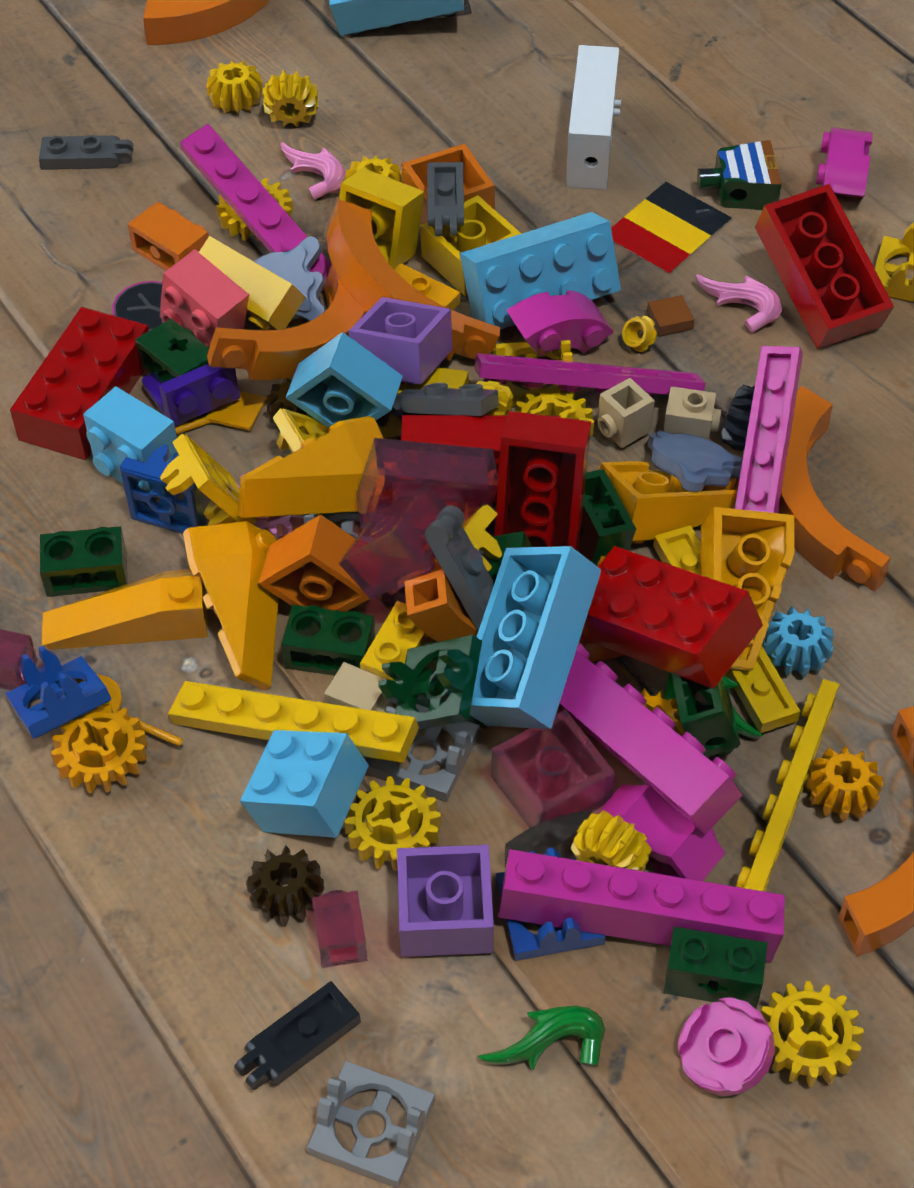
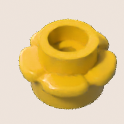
M636 316L629 319L622 329V337L625 344L634 347V350L637 352L646 351L648 346L653 345L657 338L654 321L648 316H642V318Z

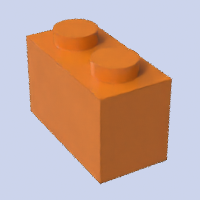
M158 201L127 223L132 250L165 271L194 249L199 252L209 237L204 227L194 224L181 216L178 211L170 209Z

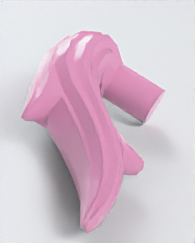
M284 142L280 144L285 157L294 164L291 168L292 173L307 171L324 177V181L309 187L314 200L329 193L340 192L341 182L344 181L346 172L342 164L330 152L322 148L319 154H312L295 150Z
M699 274L696 275V281L699 286L709 295L719 298L717 306L727 303H742L750 305L759 311L745 320V324L751 333L768 323L776 321L782 312L778 295L764 284L747 275L744 277V283L739 284L718 282Z

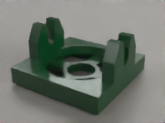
M472 634L410 648L407 650L405 664L402 662L382 664V670L393 678L394 681L388 679L379 681L378 687L386 699L397 705L395 714L415 717L419 726L418 730L468 721L482 640ZM438 659L436 671L427 681L420 682L424 667L431 661ZM440 681L445 690L440 695L434 696L435 685ZM427 696L430 699L428 712L417 710V698Z

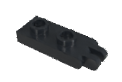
M330 981L252 1038L244 1047L247 1054L236 1062L234 1068L240 1076H244L258 1066L245 1081L252 1090L259 1088L268 1080L273 1085H277L361 1022L360 1013L336 985Z

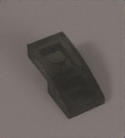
M586 810L561 815L546 820L517 835L505 844V867L509 849L523 852L534 851L535 854L544 855L547 848L553 847L560 853L561 858L569 859L574 855L570 848L578 828L593 812Z

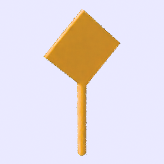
M239 391V399L209 411L204 418L175 427L176 435L210 424L211 422L251 431L266 403L267 397Z

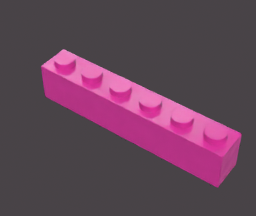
M578 643L558 708L643 782L650 785L658 795L701 832L706 834L742 797V793L732 781L737 776L736 773L719 757L710 761L703 755L706 749L695 737L688 732H685L682 737L673 730L676 724L661 709L656 707L652 712L644 706L647 702L646 699L633 686L627 684L622 688L615 682L618 679L617 675L602 661H599L596 665L588 660L591 656L590 653Z
M509 849L503 876L498 917L541 925L552 921L554 927L563 928V922L566 918L572 917L579 923L580 930L583 932L667 946L671 945L674 926L768 942L766 962L771 963L784 936L785 895Z

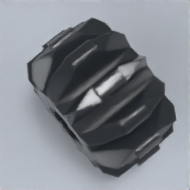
M742 385L738 388L721 432L722 442L739 451L745 449L755 386Z

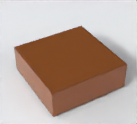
M682 295L648 302L647 312L655 323L654 327L658 336L693 329L694 318Z

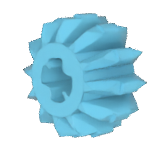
M791 606L787 611V615L777 611L775 616L772 617V622H768L769 627L762 647L768 657H770L775 668L784 667L786 677L792 671H798L803 679L809 673V670L819 673L824 667V663L828 662V659L831 658L834 648L832 646L833 628L825 626L824 616L813 618L810 608L803 613H798Z

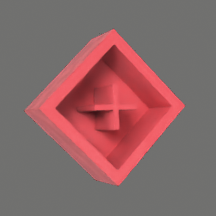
M194 249L163 273L160 318L163 323L173 319L184 329H190L195 337L204 345L210 346L216 327L244 329L249 294Z

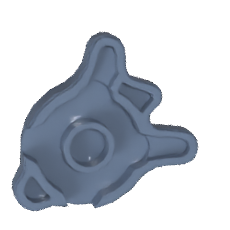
M312 236L305 238L292 250L272 252L254 261L293 284L306 297L292 319L300 318L312 321L326 310L319 300V295L326 279L318 271L310 272V268L322 252L321 243Z
M658 431L649 435L648 447L652 452V462L664 472L676 477L681 482L682 488L686 491L700 492L705 485L725 487L729 484L730 477L740 479L743 459L728 453L723 447L710 440L689 434H671L664 431Z

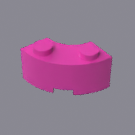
M831 127L830 132H824L820 152L827 153L826 164L819 163L816 184L822 186L830 184L835 195L863 199L871 157L868 155L870 145H872L873 132Z
M567 290L566 295L550 296L548 292L539 293L518 302L506 310L525 340L539 357L559 349L560 342L570 340L571 348H577L585 354L614 333L595 303L586 295L576 291Z
M621 785L597 813L606 811L613 817L621 815L624 821L629 824L634 823V828L646 835V843L652 849L647 863L656 868L652 873L703 881L725 854V851L716 840L715 832L712 828L706 834L701 832L681 813L665 802L650 785Z

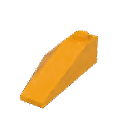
M366 416L338 421L329 427L330 432L318 439L308 438L301 442V448L284 458L277 456L241 476L238 516L251 518L355 512L393 505L397 467L375 418Z
M623 461L601 462L599 470H605L636 527L632 543L640 544L646 540H654L655 535L689 525L692 528L697 527L703 523L714 507L735 509L739 479L730 477L729 484L725 487L705 485L700 492H689L682 488L681 482L673 475L664 471L649 470L648 462Z
M714 507L701 524L702 576L749 591L763 624L762 628L730 669L746 671L754 669L769 627L768 622L775 603L779 599L787 569L790 567L795 554L794 515Z
M247 521L190 527L183 532L188 564L193 576L201 575L208 593L202 597L206 608L214 610L220 620L222 629L219 630L218 636L236 678L266 691L272 684L279 597L259 585L258 582L269 545L277 540L268 530H262Z
M191 569L171 570L43 612L42 646L44 645L50 650L206 638L208 637V615L202 597L207 594V589L201 575L193 576Z

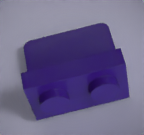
M207 364L162 384L151 375H147L142 379L145 391L162 414L174 421L175 426L240 398L235 368L210 367Z

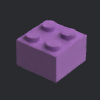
M381 297L349 330V337L403 376L401 380L403 383L409 385L422 384L453 349L451 309Z
M489 845L397 848L401 957L493 953L494 924Z

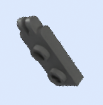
M114 135L42 137L39 155L41 170L115 168L118 164H126L132 161L134 145L132 141L120 140L119 137Z
M463 162L427 163L428 226H435V236H443L442 226H450V236H457V226H464Z
M432 383L420 390L406 389L397 394L393 408L406 413L483 416L499 405L498 390L483 389L481 384H467L456 389L448 388L446 383Z

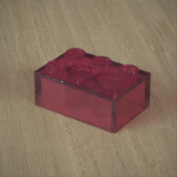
M374 438L356 492L360 529L425 534L426 529L437 519L438 514L446 506L458 507L464 513L465 521L483 505L491 507L498 490V475L493 449Z

